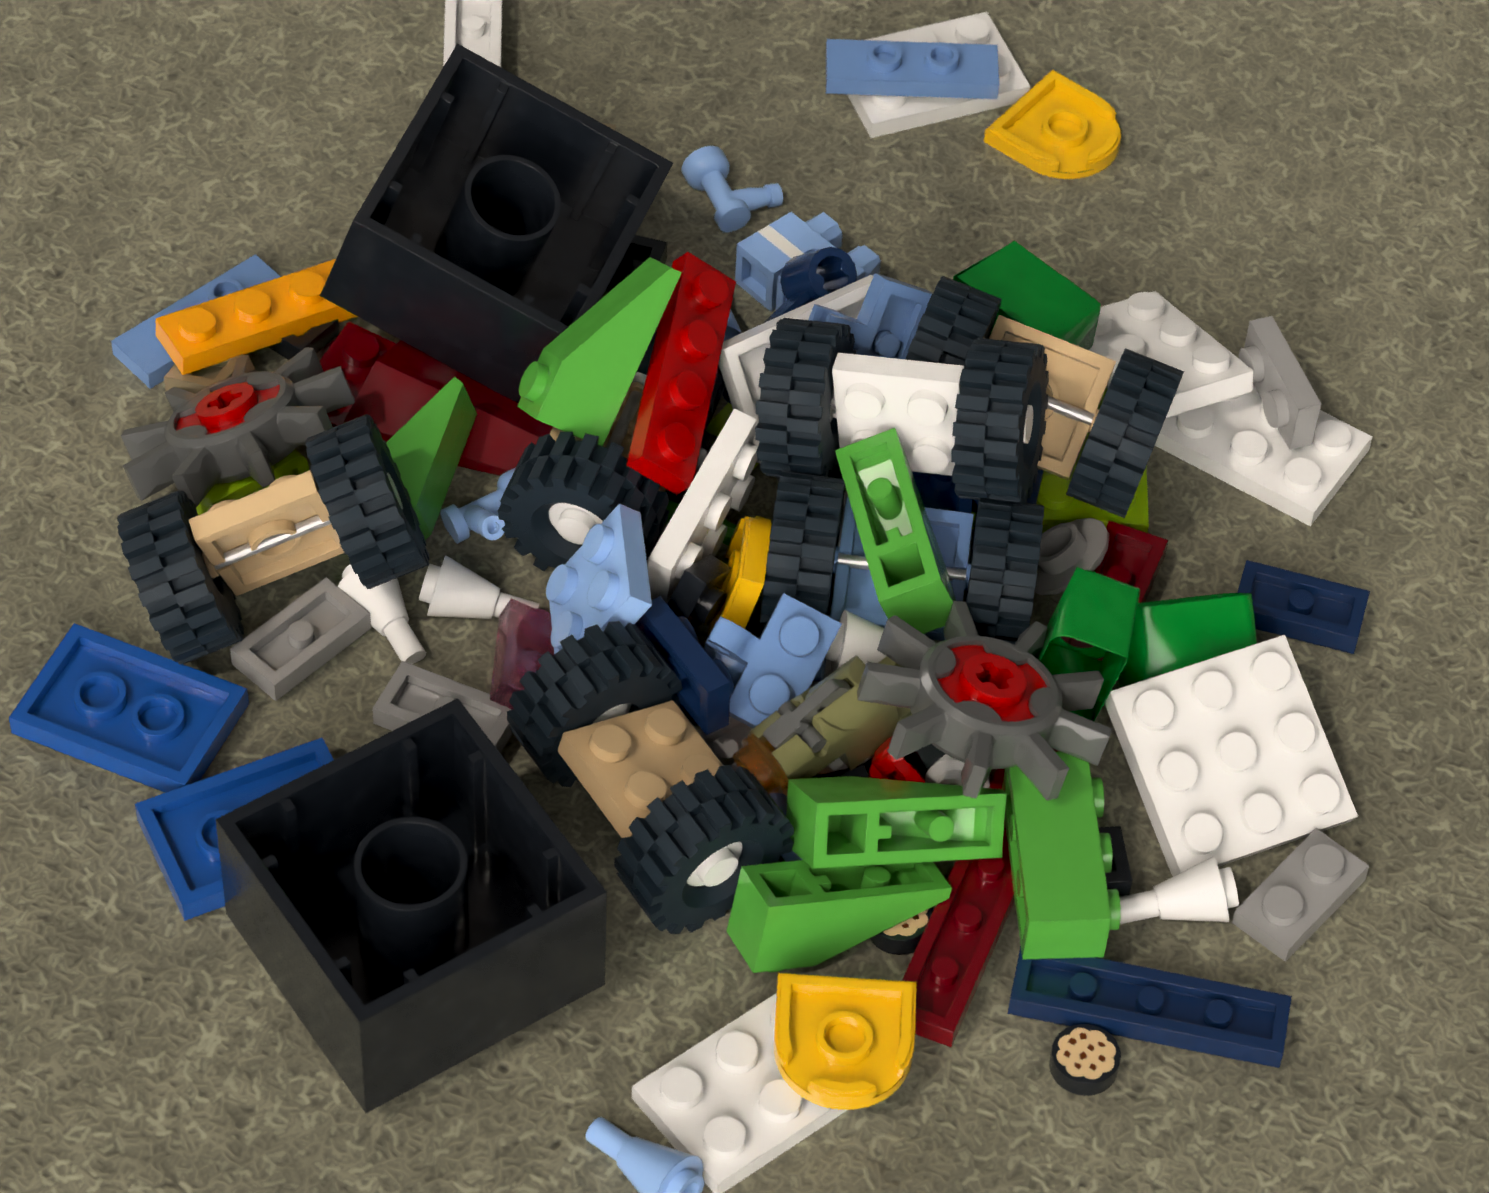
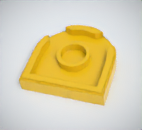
M1051 70L985 129L984 142L1039 174L1059 179H1078L1099 173L1114 161L1120 148L1121 130L1116 120V112L1107 101L1060 73Z
M745 516L739 520L725 558L729 559L727 565L731 567V570L721 589L727 593V597L716 617L710 622L708 635H710L720 616L744 629L746 628L765 582L772 526L770 519L760 516L755 518Z
M778 973L774 1057L777 1068L785 1082L806 1100L823 1107L838 1110L869 1107L891 1096L905 1081L912 1064L915 1043L916 982Z

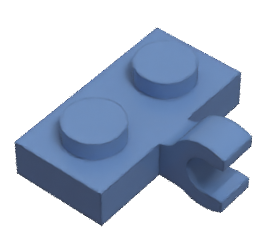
M875 273L857 319L833 309L814 304L808 320L849 325L851 327L850 333L854 334L855 339L853 350H856L858 355L906 359L911 341L914 339L919 322L926 311L927 304L933 293L927 289Z
M785 593L780 597L759 639L741 626L720 616L704 645L745 665L734 687V692L730 695L729 716L754 728L773 712L778 711L782 704L809 689L842 623Z

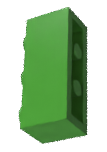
M1063 752L1056 753L1069 767L1059 796L1056 799L1047 801L1018 766L1005 768L1002 790L1007 793L1005 826L1022 960L1104 957L1109 930H1119L1121 907L1119 892L1117 889H1107L1105 873H1110L1112 869L1111 837L1109 832L1099 833L1097 818H1102L1104 813L1103 782L1101 777L1091 778L1089 762Z

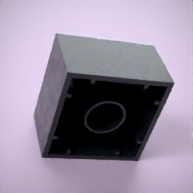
M457 43L356 214L320 296L502 396L519 403L521 399L519 385L527 367L532 362L538 361L543 348L602 298L669 173L673 162Z
M458 698L215 819L227 916L365 1113L376 1109L605 985L607 891Z

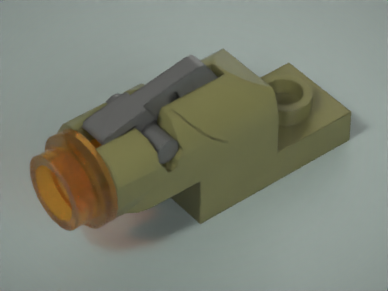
M855 655L818 684L782 704L778 711L773 712L749 731V734L742 739L743 747L732 756L737 767L747 768L751 774L753 773L768 794L774 790L783 793L788 789V779L811 778L838 758L852 771L872 756L883 742L893 736L898 721L911 716L912 713L910 708L858 701L857 690L866 665ZM888 657L878 662L880 664L901 667Z

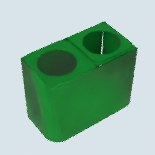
M1015 240L954 275L953 280L1001 298L997 318L998 315L1004 316L1087 350L1093 346L1101 303Z
M1079 567L1076 568L1047 625L1043 648L1038 656V660L1052 675L1090 671L1100 672L1104 682L1093 709L1069 711L1095 721L1127 662L1140 589ZM1061 637L1074 638L1094 647H1075L1065 642Z
M1222 593L1138 603L1128 659L1119 675L1120 688L1257 644L1252 593Z

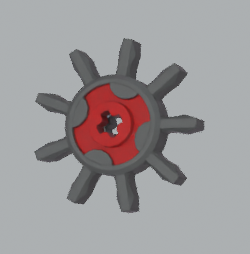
M305 347L274 372H256L249 355L238 357L233 375L230 378L214 383L196 394L177 387H172L166 391L165 395L173 411L168 421L124 430L121 438L132 461L122 466L137 498L141 501L175 483L178 490H183L187 494L188 499H191L196 507L216 484L230 483L251 476L264 488L275 481L273 465L287 457L298 445H306L305 441L307 438L333 428L327 413L355 403V398L342 367L339 366L324 372L314 348Z
M953 601L943 629L946 640L939 643L934 642L896 615L889 618L877 650L901 667L867 662L857 690L858 701L910 708L912 715L897 722L887 751L897 760L933 744L948 756L964 762L961 771L963 795L975 799L985 785L992 768L1003 769L1015 766L1019 767L1047 801L1056 799L1059 796L1069 767L1053 749L1098 766L1112 732V728L1069 712L1093 709L1104 682V678L1099 671L1052 675L1038 660V656L1043 648L1047 626L1035 621L1019 635L1014 645L1003 640L979 636L966 601Z

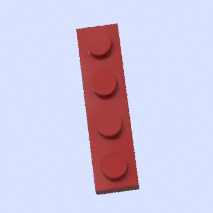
M686 252L672 263V268L682 273L658 324L626 466L676 495L688 489L694 480L736 286L735 280L690 252Z

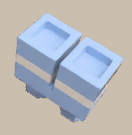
M790 212L737 243L736 284L770 312L775 309L777 310L787 300L782 292L780 283L781 271L785 264L793 257L827 247L840 248L842 244V231L838 223L824 212L806 222L793 212ZM866 245L858 246L847 253L855 263L857 271L856 281L869 275L874 276L875 273L879 274L881 260Z

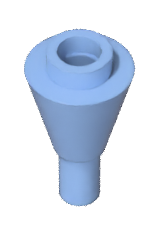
M603 1117L595 1119L587 1129L586 1140L614 1159L619 1169L639 1193H702L704 1187V1179L702 1177L703 1162L699 1157L639 1137L632 1138Z

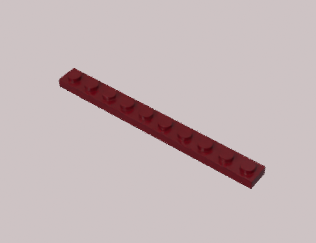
M1109 520L1106 526L1109 532L1108 550L1101 564L1093 572L1139 588L1138 603H1144L1165 558L1168 540ZM1061 637L1065 642L1075 647H1094L1074 638ZM1005 768L996 770L989 788L1002 789ZM1005 821L1002 858L955 861L947 879V882L952 887L950 897L935 906L902 981L916 982L915 1035L948 1047H952L1015 903Z

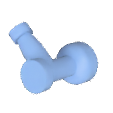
M705 146L695 150L682 164L681 171L689 186L695 190L706 191L716 209L714 219L719 229L723 232H732L744 227L750 220V211L765 206L768 208L778 207L783 203V192L778 183L767 184L763 188L750 187L731 190L726 181L730 170L729 161L723 150L717 146Z
M515 468L503 473L499 477L496 491L460 508L452 504L441 510L443 524L457 544L470 537V530L488 540H497L504 534L502 528L505 526V522L498 519V509L501 505L500 500Z

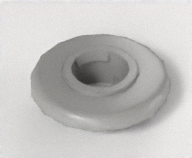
M1093 518L1076 519L1071 522L1055 525L1042 534L1035 593L1040 595L1059 594L1065 591L1077 567L1094 571L1101 564L1109 546V532L1102 521Z

